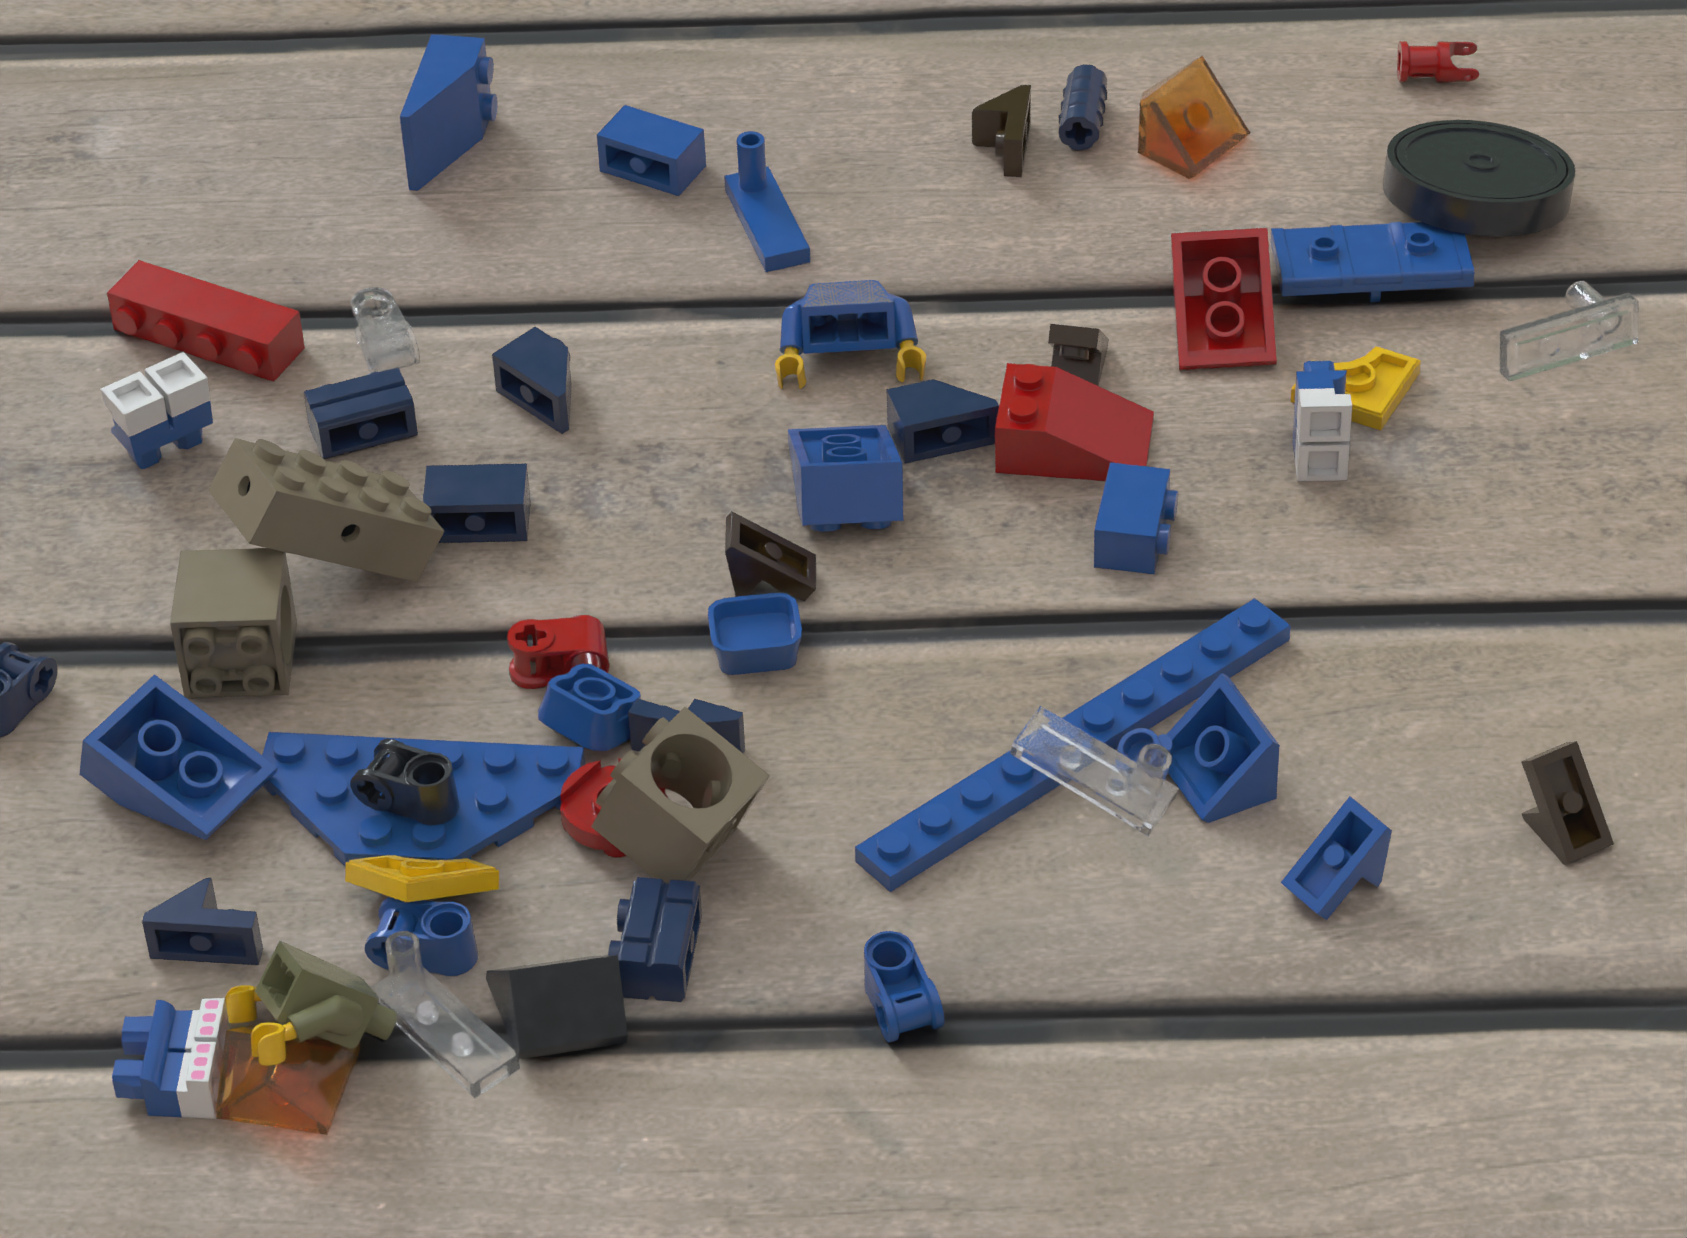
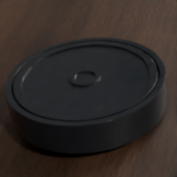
M1441 120L1409 127L1391 139L1387 148L1382 184L1386 197L1395 207L1408 216L1428 225L1448 231L1478 236H1519L1551 228L1567 216L1570 209L1576 170L1572 159L1563 149L1529 131L1486 121Z

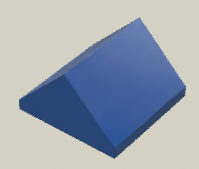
M1221 673L1166 734L1173 741L1174 749L1170 754L1166 755L1163 763L1164 768L1199 817L1207 823L1277 798L1280 745L1231 679Z

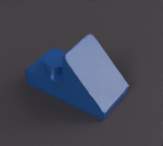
M1349 796L1280 883L1315 913L1328 920L1361 877L1376 887L1381 884L1392 830Z

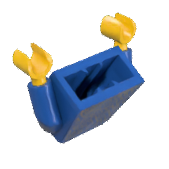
M876 280L814 283L809 285L805 297L789 305L782 314L780 352L784 355L780 356L775 362L778 386L780 389H783V379L792 374L797 375L799 389L805 386L807 381L803 359L799 356L802 353L893 348L900 349L897 354L896 378L898 381L904 382L905 368L907 367L915 368L919 372L920 380H923L926 354L921 348L915 346L918 344V338L910 305L905 299L888 293L881 283Z

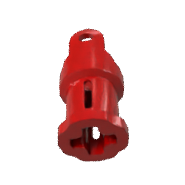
M1399 41L1397 50V78L1399 82H1406L1408 77H1435L1437 82L1474 81L1479 77V71L1473 68H1457L1452 63L1451 57L1453 55L1465 56L1474 54L1478 50L1477 45L1473 42L1438 41L1436 46H1409L1407 41Z

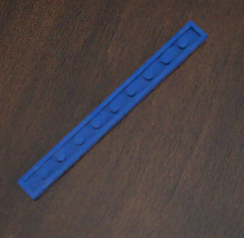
M1254 598L855 846V862L888 891L892 892L1117 750L1121 738L1129 731L1137 728H1152L1199 698L1221 673L1231 678L1290 640L1291 625Z

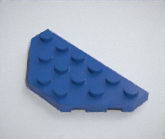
M268 732L262 754L278 767L277 773L263 787L272 796L277 794L290 806L291 815L315 838L320 836L333 848L334 856L345 867L346 862H349V860L384 855L425 860L466 858L472 860L471 856L488 845L494 843L500 847L534 827L533 819L554 806L560 810L561 790L564 782L573 772L585 765L584 747L388 738L428 752L441 753L452 762L460 806L458 813L450 821L443 824L425 825L414 819L367 807L352 792L350 780L358 770L368 767L374 759V749L381 740L387 739L385 737Z

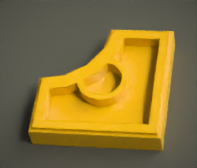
M1375 346L1368 354L1350 362L1334 363L1335 371L1347 370L1345 394H1350L1351 421L1381 431L1420 374L1421 360ZM1296 383L1291 388L1290 402L1295 403Z
M384 855L349 860V862H346L345 881L404 902H414L499 890V870L467 858L425 860Z

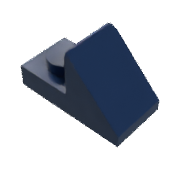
M205 878L144 913L142 924L150 959L259 965L263 944L257 912L218 909L212 878Z

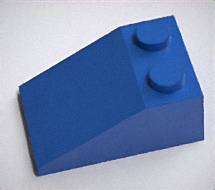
M431 34L400 114L409 190L418 191L482 140L489 121H495L498 100L496 94L490 93L494 63L492 57L486 56L485 38Z
M886 425L788 429V444L797 509L802 526L810 525L812 530L826 532L838 530L841 528V524L861 523L863 528L882 529L891 526V521H904L902 460Z
M154 674L83 739L79 775L120 806L207 840L277 773L278 767Z

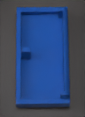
M1389 222V224L1351 226L1330 225V227L1292 229L1271 228L1270 243L1282 296L1368 292L1370 302H1380L1381 291L1474 287V266L1466 237L1463 233L1437 228L1423 222Z

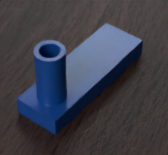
M754 131L740 134L737 137L738 173L724 176L725 191L765 272L810 263V247L769 166H766L764 136Z

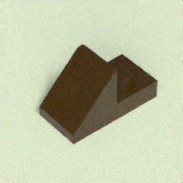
M1020 85L975 107L972 111V144L977 147H994L995 156L1004 158V176L1022 177L1031 125V85Z
M1050 324L1048 344L1053 347L1051 366L1058 367L1099 386L1109 339L1097 328Z
M732 511L726 517L725 555L735 596H747L761 581H764L776 590L786 592L805 602L816 590V554Z
M1577 741L1566 742L1521 761L1537 807L1521 813L1522 817L1563 864L1572 863L1614 844Z

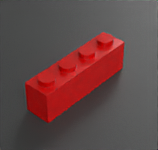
M138 260L107 292L114 330L273 382L305 349L299 311Z

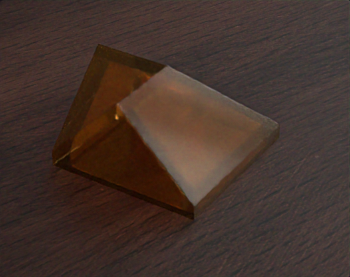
M1203 56L1142 92L1139 112L1138 153L1188 179L1196 176L1250 134L1249 129Z
M256 1025L226 1030L216 1105L217 1119L328 1135L361 1049L360 1042L354 1049H349L317 1036L301 1043H297L295 1039L285 1041V1061L276 1065L264 1066L259 1063V1057L252 1056L251 1034Z

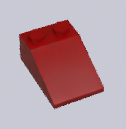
M1268 228L1171 233V260L1179 370L1276 365Z
M1007 363L995 426V473L1106 481L1110 462L1147 466L1154 411L1058 367Z

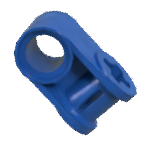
M392 897L384 899L378 910L380 923L376 932L371 933L367 938L364 950L367 957L374 964L392 971L411 970L438 973L444 976H458L469 971L478 961V949L471 915L465 906L456 902L425 900L404 902Z
M884 931L873 935L864 947V987L875 1010L877 1021L885 1040L888 1043L896 1041L900 1033L928 1025L933 1029L943 1027L945 1021L940 996L933 981L928 978L912 941L902 933L894 931Z

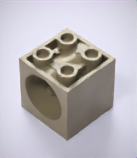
M269 548L180 551L170 626L184 697L289 695L297 619L286 552Z
M684 707L670 722L664 717L660 718L643 739L642 743L645 746L636 755L630 750L616 765L610 774L613 780L605 787L595 802L602 808L591 826L649 875L656 879H663L665 883H669L670 880L690 881L737 830L770 776L699 717ZM659 788L676 792L684 797L693 808L684 807L671 801Z

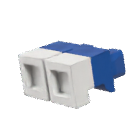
M184 352L144 369L145 376L139 371L100 389L104 404L112 413L115 426L111 427V433L126 448L129 457L140 469H146L159 463L161 458L160 447L173 442L178 449L187 450L201 444L203 440L202 428L213 424L208 378Z
M1307 361L1304 363L1303 371H1296L1293 450L1297 481L1347 480L1352 402L1350 394H1345L1347 370L1335 371L1334 362Z
M225 998L202 999L200 1010H175L174 1006L169 1002L156 1000L153 1016H125L121 1041L124 1055L145 1056L144 1060H115L112 1082L116 1098L144 1099L148 1116L216 1119L224 1080L223 1075H225L232 1038Z

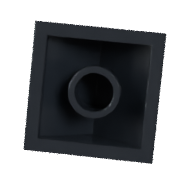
M618 955L588 956L487 971L486 981L518 1059L627 1043L628 1032Z

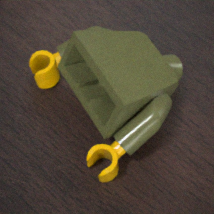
M279 941L257 987L250 985L235 986L225 996L229 1023H245L256 1020L258 1018L256 1002L262 1001L276 1021L284 1024L260 1023L252 1031V1056L259 1057V1063L264 1066L276 1065L285 1061V1041L295 1039L297 1043H301L317 1036L349 1049H354L358 1046L363 1034L381 1042L386 1041L391 1035L397 1020L396 1011L378 1004L379 997L364 979L282 941Z

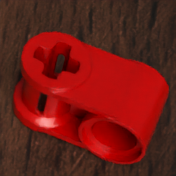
M578 615L570 618L547 620L527 619L514 624L508 631L507 643L510 650L513 651V659L509 664V676L511 681L519 687L538 689L548 686V682L552 678L567 674L571 668L580 664H591L607 673L609 671L610 663L603 623L593 616ZM529 634L532 635L533 646H528L527 636ZM530 662H536L535 674H531Z

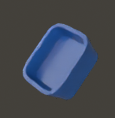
M768 593L716 600L709 606L708 622L711 641L718 658L719 667L723 673L739 675L790 669L796 665L802 627L799 608L795 598L786 593Z
M580 664L571 668L569 673L556 676L548 682L546 693L538 709V720L585 748L593 751H607L630 739L628 711L637 698L641 699V695L636 688L591 664Z

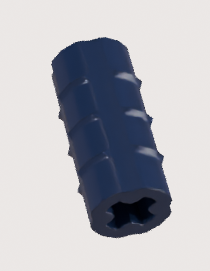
M1083 64L1076 66L1067 77L1066 87L1063 89L1064 100L1061 102L1062 112L1059 115V138L1063 144L1068 145L1074 150L1089 149L1099 139L1100 128L1103 126L1102 115L1105 113V101L1107 100V77L1105 73L1093 65Z

